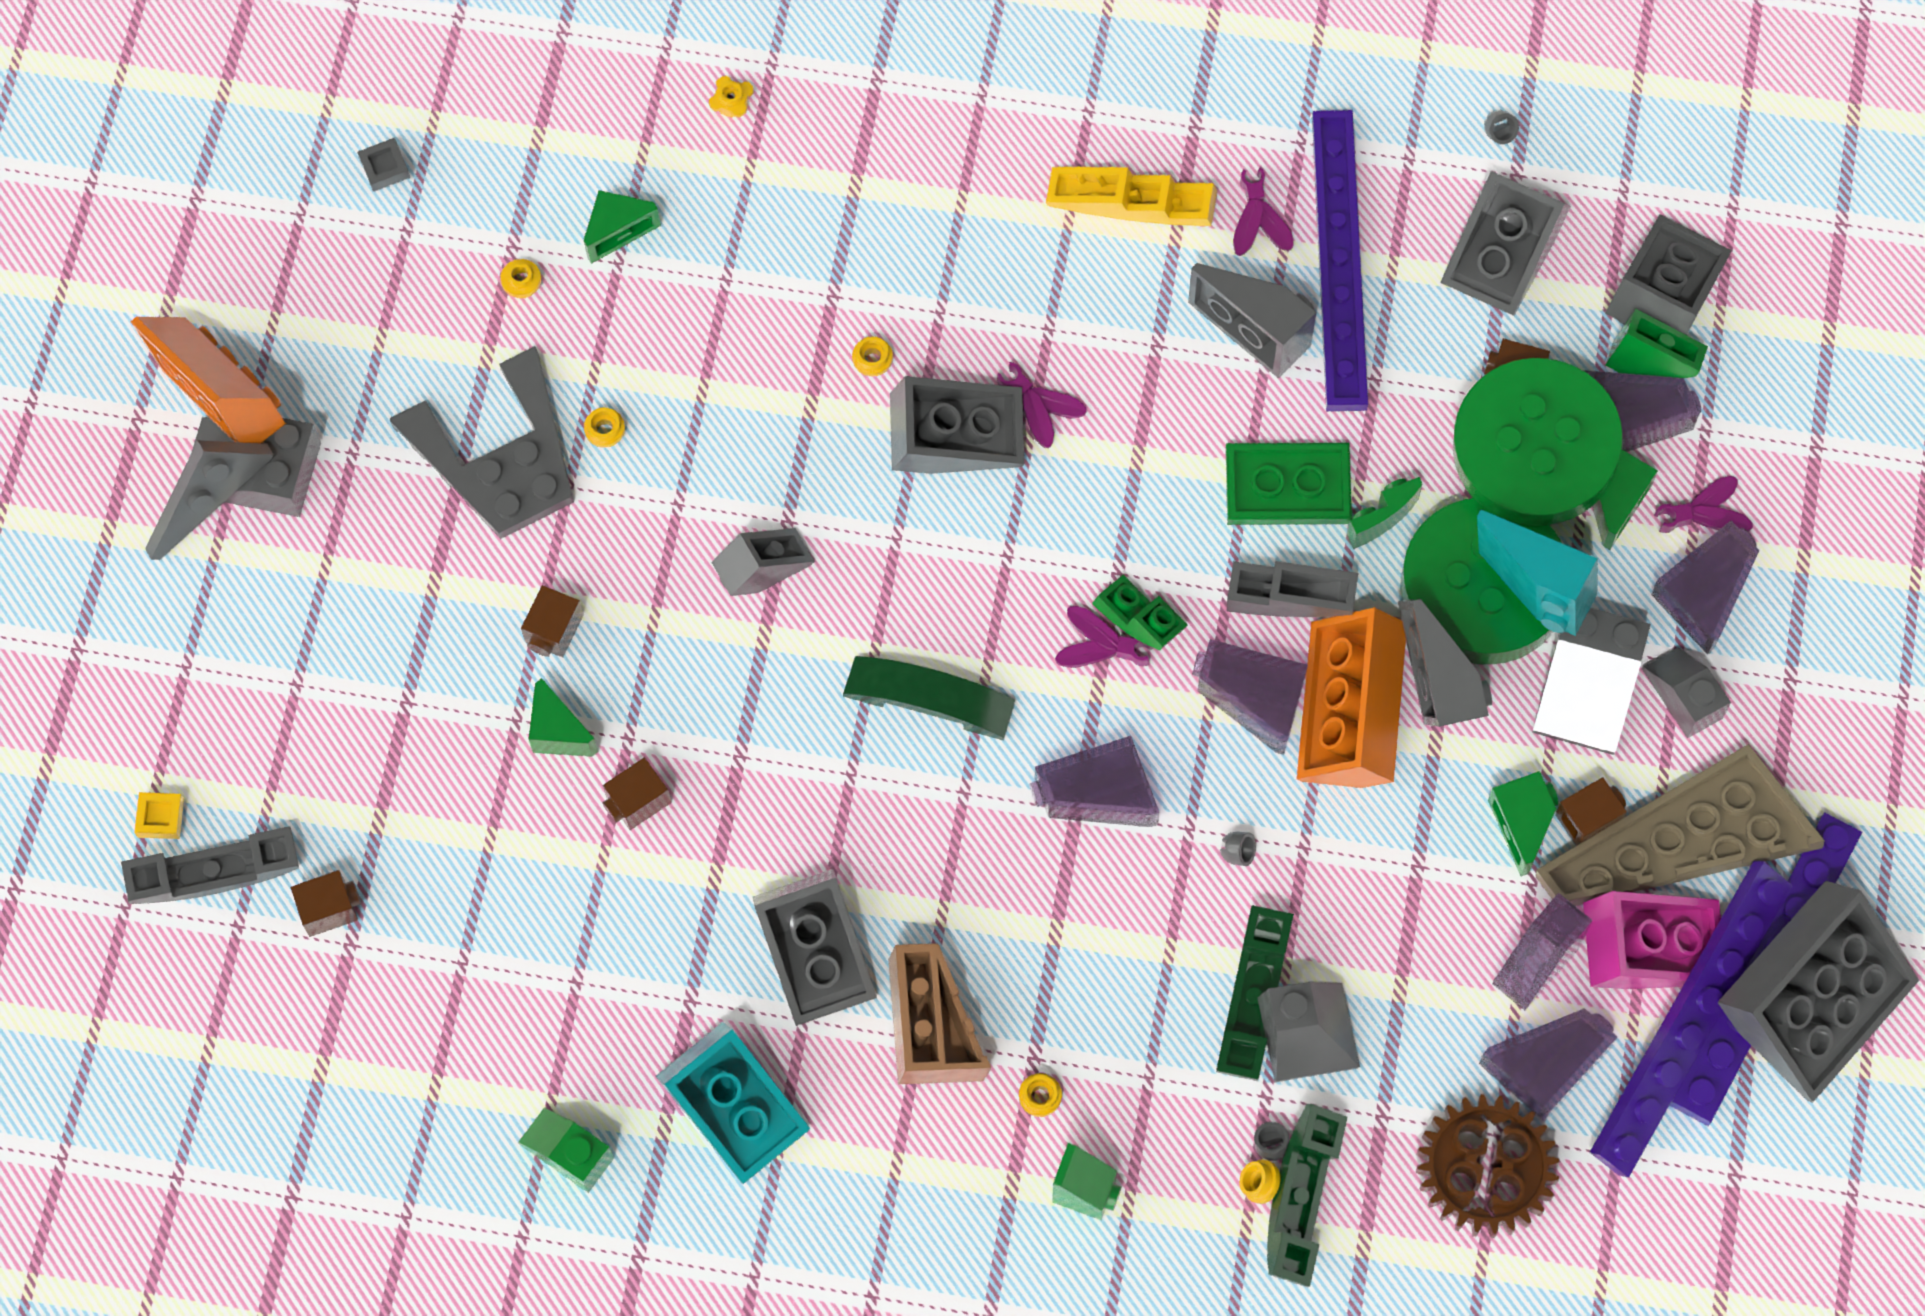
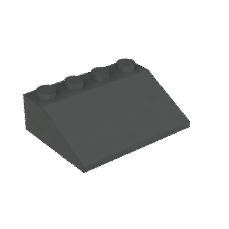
M1825 881L1718 1001V1004L1737 1032L1807 1101L1813 1103L1919 982V979L1862 891Z

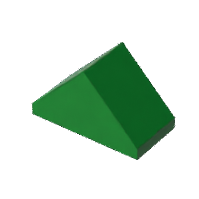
M598 190L583 239L586 255L590 263L592 264L660 227L658 208L655 203Z
M542 678L538 680L534 687L528 738L533 753L593 757L599 752L595 738Z

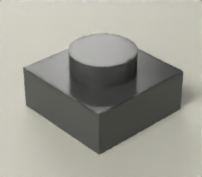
M395 138L357 151L373 192L410 178L409 171Z

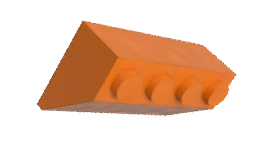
M136 316L130 321L163 373L234 442L262 443L286 424L277 410L282 404L276 395L267 386L260 389L258 387L260 385L258 379L248 367L244 365L239 369L237 367L239 365L237 359L226 346L223 345L218 349L216 347L218 345L216 339L205 326L202 325L197 329L186 317Z
M1374 607L1353 612V615L1334 616L1311 622L1297 780L1355 788H1365L1394 782L1406 647L1402 620Z

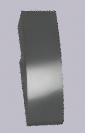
M1233 561L1227 598V612L1277 617L1353 615L1359 573L1275 561L1274 567Z

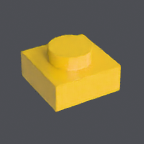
M139 792L134 829L137 838L180 839L184 805L183 796L176 793Z

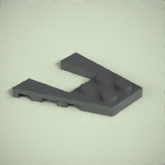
M536 346L499 364L501 372L534 431L464 466H461L426 400L389 418L394 430L399 432L411 444V447L422 459L426 460L440 474V477L449 487H452L465 500L466 504L500 539L574 503Z

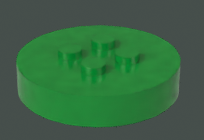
M1528 358L1512 361L1484 375L1474 384L1463 399L1457 413L1453 436V456L1456 470L1469 494L1492 514L1513 523L1529 526L1562 523L1590 509L1600 500L1611 485L1616 474L1622 448L1620 417L1614 402L1603 386L1578 367L1547 358Z
M1474 498L1464 499L1436 511L1415 532L1406 551L1401 572L1402 600L1421 599L1472 664L1495 665L1507 663L1522 658L1536 650L1551 636L1553 631L1544 627L1541 621L1532 615L1480 555L1477 515L1480 510L1488 513L1491 512L1483 508ZM1517 524L1562 543L1550 525L1529 526Z

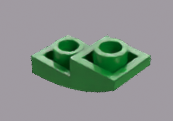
M1420 477L1410 481L1402 478L1389 483L1381 491L1378 504L1379 509L1376 510L1375 507L1365 508L1352 517L1353 519L1349 521L1347 537L1353 549L1380 537L1411 511L1420 497L1423 485Z
M1124 574L1101 592L1092 603L1105 617L1124 632L1159 651L1188 626L1160 596L1150 602Z

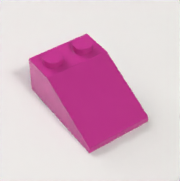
M1612 891L1584 902L1590 987L1613 989L1683 987L1721 919L1719 900Z

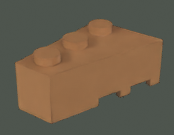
M939 944L895 945L888 962L898 1085L984 1081L991 1070V1066L987 1056L983 1055L974 1034L975 1028L973 1023L967 1017L959 999L958 988Z

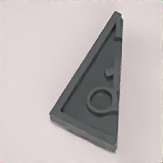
M198 440L145 547L150 559H162L263 468L274 455L268 444Z

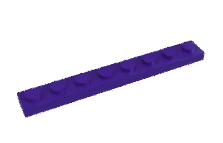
M1353 110L1313 111L1312 137L1326 412L1367 411L1368 391Z
M1825 812L1823 813L1815 829L1824 839V846L1821 849L1801 854L1788 879V882L1793 886L1746 970L1825 881L1832 883L1838 881L1863 833L1862 831ZM1724 1011L1721 1012L1669 1105L1708 1127L1751 1047L1737 1032Z
M1753 861L1589 1152L1618 1176L1630 1177L1723 1011L1718 1001L1746 970L1793 886L1764 861Z

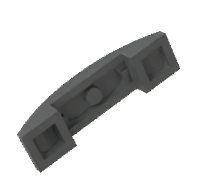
M291 826L248 835L249 841L165 858L164 853L121 861L128 903L171 902L214 895L258 884L299 869Z

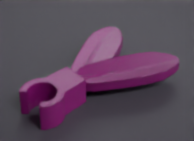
M1260 167L1257 172L1260 180L1256 183H1250L1245 178L1247 171L1243 169L1240 185L1245 190L1247 204L1239 219L1233 237L1235 254L1237 256L1245 255L1252 248L1259 227H1261L1276 247L1284 251H1291L1294 241L1289 227L1277 212L1264 201V170Z
M1009 362V372H1013L1016 375V379L1007 381L1002 377L1001 373H997L998 385L1022 387V404L1030 431L1035 441L1043 448H1050L1054 439V429L1048 413L1070 419L1081 418L1087 413L1085 405L1075 397L1048 389L1032 388L1033 384L1022 374L1021 368L1016 363Z
M1734 476L1719 478L1703 490L1690 504L1675 506L1663 504L1659 506L1654 516L1658 517L1661 514H1667L1673 521L1672 523L1664 522L1659 532L1670 533L1677 527L1690 525L1692 521L1699 525L1730 534L1750 532L1753 528V523L1744 514L1719 508L1734 494L1738 485L1737 478Z
M1070 606L1067 609V616L1071 625L1091 641L1065 647L1055 657V662L1058 665L1067 668H1077L1104 661L1115 655L1118 658L1133 661L1138 666L1149 665L1148 656H1138L1135 651L1140 647L1152 650V647L1137 639L1122 636L1119 638L1106 623L1086 608Z

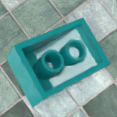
M1480 510L1477 515L1480 555L1532 615L1541 621L1544 627L1555 633H1564L1565 631L1576 636L1598 594V558Z
M721 1022L655 1076L742 1184L746 1183L811 1129L734 1030L724 1022Z

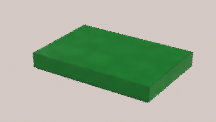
M1226 443L1227 525L1349 524V521L1352 519L1349 443Z

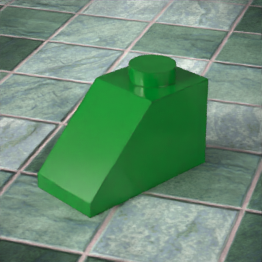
M1635 309L1613 341L1605 366L1639 384L1696 377L1700 372L1708 346Z
M1622 449L1616 474L1611 485L1600 500L1592 506L1602 544L1609 550H1611L1651 489L1658 472L1655 468Z
M1540 771L1493 787L1488 799V803L1521 877L1529 874L1555 814V806L1559 804L1552 783H1545Z
M543 1108L518 1142L520 1146L587 1193L590 1192L614 1160L608 1145L574 1121L546 1108Z
M1068 1143L1053 1182L1052 1203L1102 1220L1106 1209L1114 1211L1122 1186L1115 1184L1117 1170L1078 1146Z

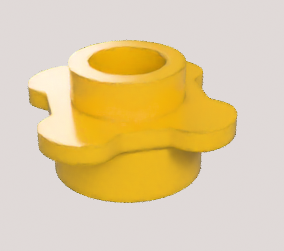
M729 76L719 77L716 80V92L714 96L709 98L710 108L715 112L719 111L727 117H741L745 115L748 97L754 93L752 84L747 81L742 83L732 81ZM729 94L735 95L733 99H729L727 96Z

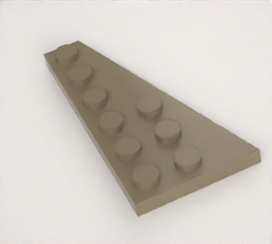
M1748 744L1536 870V878L1561 910L1582 905L1586 901L1612 891L1638 892L1749 866L1753 861L1766 862L1821 849L1825 841Z

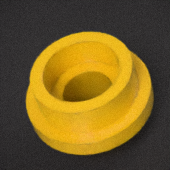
M516 259L505 265L501 272L500 280L507 294L524 299L532 296L540 287L541 273L537 265L532 261ZM519 273L527 274V277L522 281L513 279Z
M869 336L860 340L855 345L852 352V361L854 367L861 374L879 376L890 368L893 361V352L885 340ZM869 354H877L880 357L877 362H868L865 358Z
M606 407L597 408L587 416L584 422L585 436L591 444L597 447L607 448L614 446L623 438L625 433L623 417L614 409ZM602 425H610L612 427L609 433L601 434L598 432L599 427Z
M1036 1073L1030 1075L1022 1082L1019 1088L1020 1105L1032 1116H1049L1061 1104V1087L1058 1081L1048 1074ZM1036 1090H1044L1048 1093L1049 1097L1045 1102L1038 1103L1033 1100L1032 1094Z
M1264 1159L1248 1163L1240 1174L1239 1185L1241 1191L1252 1202L1258 1204L1269 1202L1279 1189L1280 1172L1278 1167L1273 1162Z

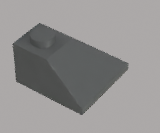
M1306 982L1269 988L1258 997L1265 1037L1268 1038L1267 1047L1275 1083L1358 1069L1360 1067L1342 983Z

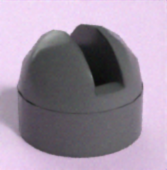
M1493 111L1487 115L1484 121V131L1488 138L1495 143L1508 144L1516 138L1519 132V122L1514 115L1507 111ZM1507 119V123L1495 125L1496 123Z
M1236 831L1230 832L1223 837L1222 842L1225 843V848L1220 849L1222 857L1230 864L1249 866L1256 853L1254 835L1250 832Z
M1266 1122L1260 1125L1254 1134V1146L1257 1153L1268 1161L1278 1160L1285 1155L1289 1143L1287 1129L1276 1122ZM1281 1141L1283 1143L1282 1145L1266 1149V1147L1279 1144Z

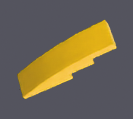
M1052 167L1046 204L1054 208L1127 221L1168 225L1212 226L1218 190L1214 183H1175L1171 175H1132L1128 167Z

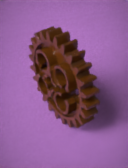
M1480 1094L1477 1106L1475 1107L1464 1097L1460 1103V1112L1450 1104L1446 1106L1444 1112L1447 1121L1434 1116L1431 1124L1437 1133L1425 1130L1422 1135V1139L1431 1147H1419L1416 1156L1427 1160V1162L1417 1165L1416 1174L1428 1176V1179L1421 1183L1419 1189L1423 1192L1433 1191L1434 1195L1430 1198L1427 1205L1429 1208L1439 1204L1444 1207L1440 1216L1441 1221L1448 1219L1451 1215L1457 1217L1455 1223L1456 1231H1459L1467 1222L1471 1224L1473 1237L1478 1235L1483 1226L1487 1227L1490 1237L1495 1238L1501 1225L1509 1236L1513 1235L1515 1220L1525 1228L1529 1227L1531 1218L1528 1211L1541 1216L1545 1209L1539 1200L1551 1202L1554 1193L1545 1185H1556L1559 1181V1176L1548 1171L1557 1167L1560 1163V1158L1547 1156V1153L1554 1149L1556 1142L1553 1140L1542 1141L1541 1137L1546 1132L1547 1125H1540L1536 1128L1531 1125L1535 1116L1534 1111L1526 1114L1524 1117L1518 1115L1520 1109V1102L1518 1101L1508 1110L1504 1108L1503 1096L1500 1095L1496 1099L1494 1106H1488L1484 1094ZM1481 1115L1494 1126L1500 1123L1504 1124L1507 1121L1511 1122L1503 1129L1499 1137L1500 1141H1497L1494 1147L1491 1166L1494 1169L1488 1179L1486 1193L1491 1194L1494 1186L1498 1183H1508L1514 1187L1517 1198L1505 1201L1494 1194L1487 1205L1494 1217L1488 1211L1485 1212L1482 1207L1471 1208L1467 1212L1464 1211L1472 1203L1476 1195L1475 1191H1478L1484 1172V1166L1481 1163L1487 1153L1489 1139L1484 1138L1479 1148L1468 1149L1460 1143L1458 1135L1463 1132H1472L1479 1138H1482L1488 1126ZM1506 1141L1518 1142L1524 1150V1156L1520 1158L1508 1157L1502 1149V1143ZM1455 1174L1467 1175L1473 1182V1189L1467 1192L1457 1190L1451 1183V1177Z

